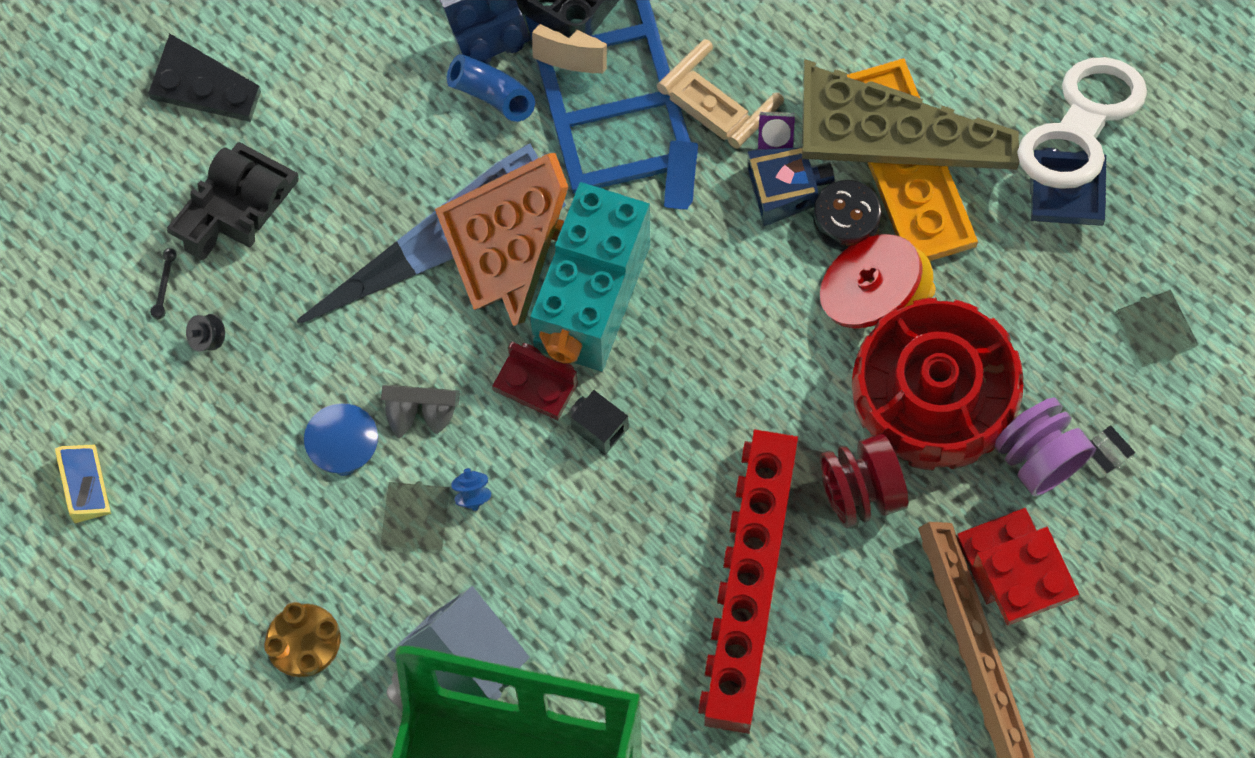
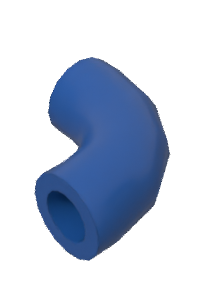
M463 54L456 55L452 60L447 73V84L449 87L485 101L500 111L510 121H523L534 111L535 98L533 94L516 79L486 63Z

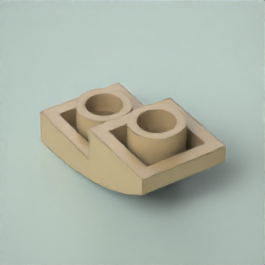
M541 24L532 32L533 58L566 70L585 73H604L607 69V44L595 37L577 30L568 38L560 32L553 31Z

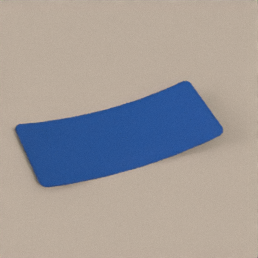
M670 141L664 206L666 208L687 210L693 202L698 153L697 143Z

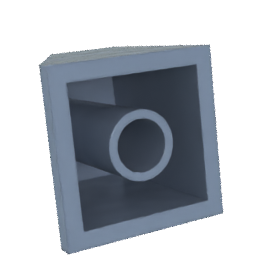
M473 586L428 615L387 654L396 663L395 653L397 647L415 646L514 668H520L530 658ZM435 670L439 686L450 691L497 700L502 695L499 688L502 685L504 688L508 687V685Z

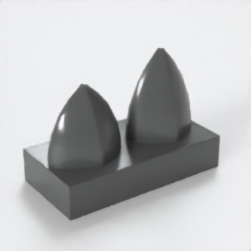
M387 384L382 385L381 400H385L386 417L389 426L397 438H401L411 427L416 417L418 403H422V413L425 422L435 434H438L452 419L455 406L459 405L460 390Z

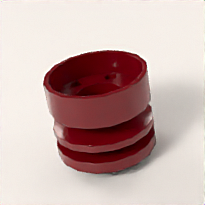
M882 433L858 441V459H855L846 446L838 448V458L830 450L820 455L823 474L822 482L826 496L832 509L835 510L839 521L845 528L856 526V514L862 522L870 521L871 502H873L879 513L883 516L907 509L909 505L908 492L901 466L890 441Z

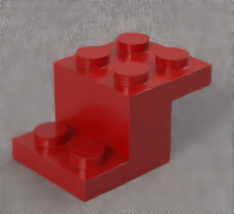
M1026 507L956 535L986 605L996 601L1007 626L1078 599L1080 595L1048 526L1036 530Z

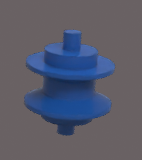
M470 468L464 469V473L460 474L451 483L452 489L459 492L455 496V503L461 507L472 508L473 511L479 510V506L487 502L492 495L491 491L484 487L488 483V476L484 473L471 471Z

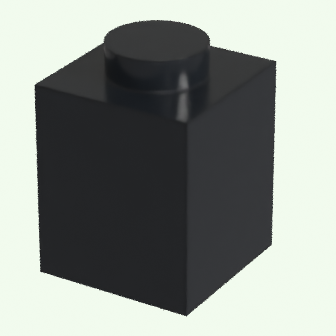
M595 390L587 398L584 396L580 397L570 410L571 429L604 455L609 452L629 429L628 415Z

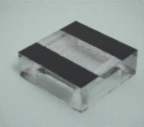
M1111 425L1090 440L1096 450L1089 460L1105 478L1133 458L1136 453Z

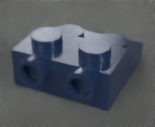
M440 0L459 54L489 64L493 56L503 52L516 53L523 48L524 43L531 41L516 0Z
M1056 148L1034 150V157L1041 165L1058 172L1075 171L1082 168L1089 161L1088 155L1084 150L1077 153L1061 152ZM1104 154L1105 160L1101 172L1091 182L1076 188L1058 189L1042 185L1030 178L1031 221L1103 226L1106 214L1107 155Z

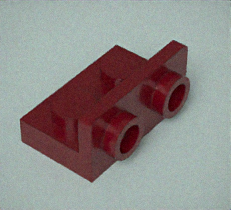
M511 342L508 347L509 356L495 379L492 390L558 421L578 385L577 371L574 370L570 363L559 362L541 355V352L530 344L522 343V345Z

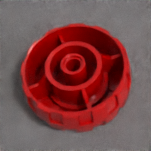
M937 297L914 300L912 305L900 310L895 308L888 312L876 323L875 328L863 340L852 374L854 407L862 427L866 428L872 436L884 434L890 441L898 458L907 461L910 467L934 471L935 467H949L952 470L975 463L981 455L992 452L995 449L996 439L1000 433L1017 417L1023 397L1024 377L1019 352L1014 350L1011 344L1009 333L995 318L990 319L979 312V307L956 299L954 302L937 301ZM990 364L993 366L1002 364L1005 369L997 374L988 371L983 373V368ZM932 378H939L944 380V382H937Z

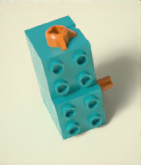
M580 182L565 221L558 219L552 240L557 241L555 244V254L530 316L532 335H534L533 346L541 353L547 354L559 362L575 363L603 372L650 248V203Z

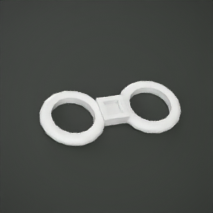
M1101 57L1089 58L1078 62L1066 72L1062 83V90L1065 100L1071 106L1061 123H1047L1033 128L1020 142L1017 151L1020 166L1030 178L1042 185L1058 189L1076 188L1091 182L1101 172L1105 158L1102 145L1096 139L1105 126L1106 121L1120 120L1137 112L1143 106L1147 95L1145 81L1134 67L1120 60ZM1105 73L1124 80L1130 87L1132 94L1123 102L1104 105L1085 98L1078 90L1077 83L1091 74ZM1064 139L1081 146L1087 153L1089 161L1082 168L1075 171L1058 172L1041 165L1034 157L1033 150L1040 143L1047 140Z

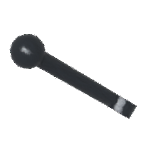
M167 248L163 252L165 263L157 302L150 309L154 319H162L166 314L163 304L171 265L177 257L176 251L172 248Z

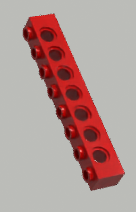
M754 429L752 442H744L741 463L748 464L746 476L739 475L735 495V498L742 499L740 511H732L729 533L736 534L734 547L726 546L723 568L730 569L728 582L720 581L717 604L724 605L722 618L714 617L711 640L718 641L715 655L708 654L704 675V677L711 678L709 692L701 691L698 714L705 715V727L750 734L798 436ZM761 468H769L776 475L772 478L764 479L758 476L756 472ZM760 502L766 504L770 510L764 514H757L750 507ZM755 537L760 539L764 545L759 549H750L744 542L749 538ZM743 573H752L758 578V581L753 585H744L738 580V577ZM743 608L748 610L752 617L748 621L741 622L736 620L732 613L737 609ZM736 644L742 646L746 650V654L740 658H732L725 650L729 646ZM725 681H733L739 685L740 691L734 695H726L720 690L719 686Z

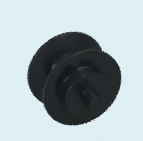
M214 314L205 316L195 315L187 324L186 338L191 348L196 351L217 350L224 342L225 327L222 320Z

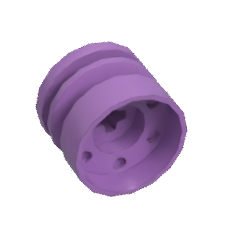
M1055 397L1046 399L1017 416L1000 433L995 443V448L999 453H1008L1005 461L1010 466L1027 460L1019 470L1018 478L1035 497L1052 490L1071 477L1088 462L1096 450L1080 428L1063 433L1070 424L1072 417L1067 412L1060 413L1063 406Z

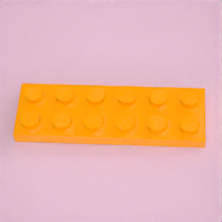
M904 58L847 75L848 78L863 83L872 81L920 98ZM867 162L896 236L908 240L915 248L923 252L929 261L977 247V237L948 166Z

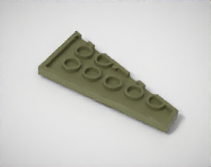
M804 59L802 159L1017 170L1020 163L1017 153L1019 148V131L978 117L972 120L954 114V109L941 106L940 109L922 103V98L872 81L863 83L848 78L845 72L836 69L834 72L816 67V62Z

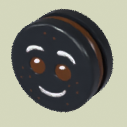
M855 180L833 182L826 186L816 199L813 215L815 232L827 246L844 251L851 245H855L877 234L881 218V204L875 192L861 182Z

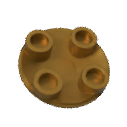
M292 602L286 605L283 611L271 622L266 633L264 649L272 664L282 673L293 677H309L326 669L335 659L341 643L340 628L333 615L326 609L314 604Z

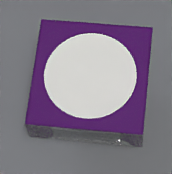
M759 111L758 149L793 148L795 113Z

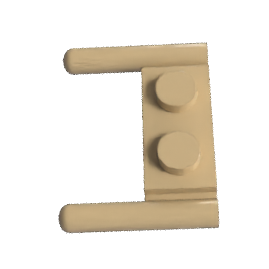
M704 39L657 84V89L664 95L668 94L672 102L723 140L728 139L729 144L738 149L759 128V115H772L784 103V97L780 93H773L749 116L746 109L694 70L690 72L713 49L712 43Z

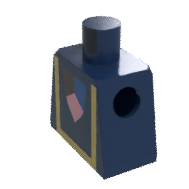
M802 147L748 151L747 170L763 226L773 224L815 207L818 197L817 187L835 182L831 163L827 162L811 166L809 159H802Z

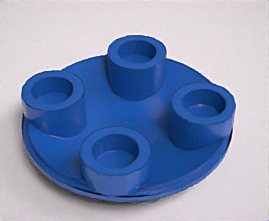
M333 404L321 409L311 418L305 429L304 446L309 458L316 466L327 472L347 476L364 466L371 459L377 448L379 436L374 420L365 410L352 404Z

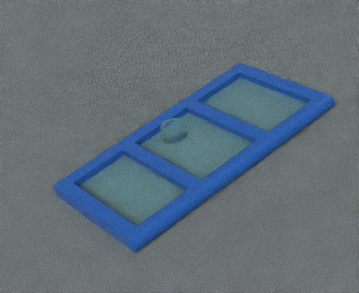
M619 0L591 35V37H595L607 44V69L604 73L566 70L536 59L573 194L576 193L580 182L602 188L667 173L670 141L691 142L681 108L670 100L668 94L664 95L657 89V84L670 72L650 0ZM545 2V3H543L542 5H544V6H549V5H552V4H554V3H552V2ZM524 15L532 42V32L540 24ZM574 19V20H571L570 22H572V23H579V22H582L583 20Z

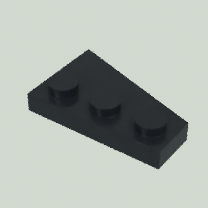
M169 33L148 95L151 100L251 122L261 90L260 86Z

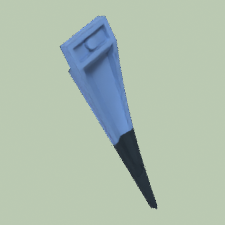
M529 143L496 162L444 204L538 159L533 147ZM436 211L432 212L299 317L297 323L309 321L454 259Z

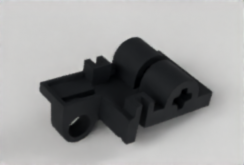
M239 141L232 150L224 147L213 158L208 170V179L205 182L200 180L197 184L198 191L193 189L190 192L191 199L169 224L167 233L182 240L185 251L200 260L208 257L217 242L220 232L250 248L255 243L254 228L259 231L298 183V173Z

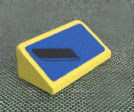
M77 445L55 448L67 507L73 522L79 523L111 514L96 446Z

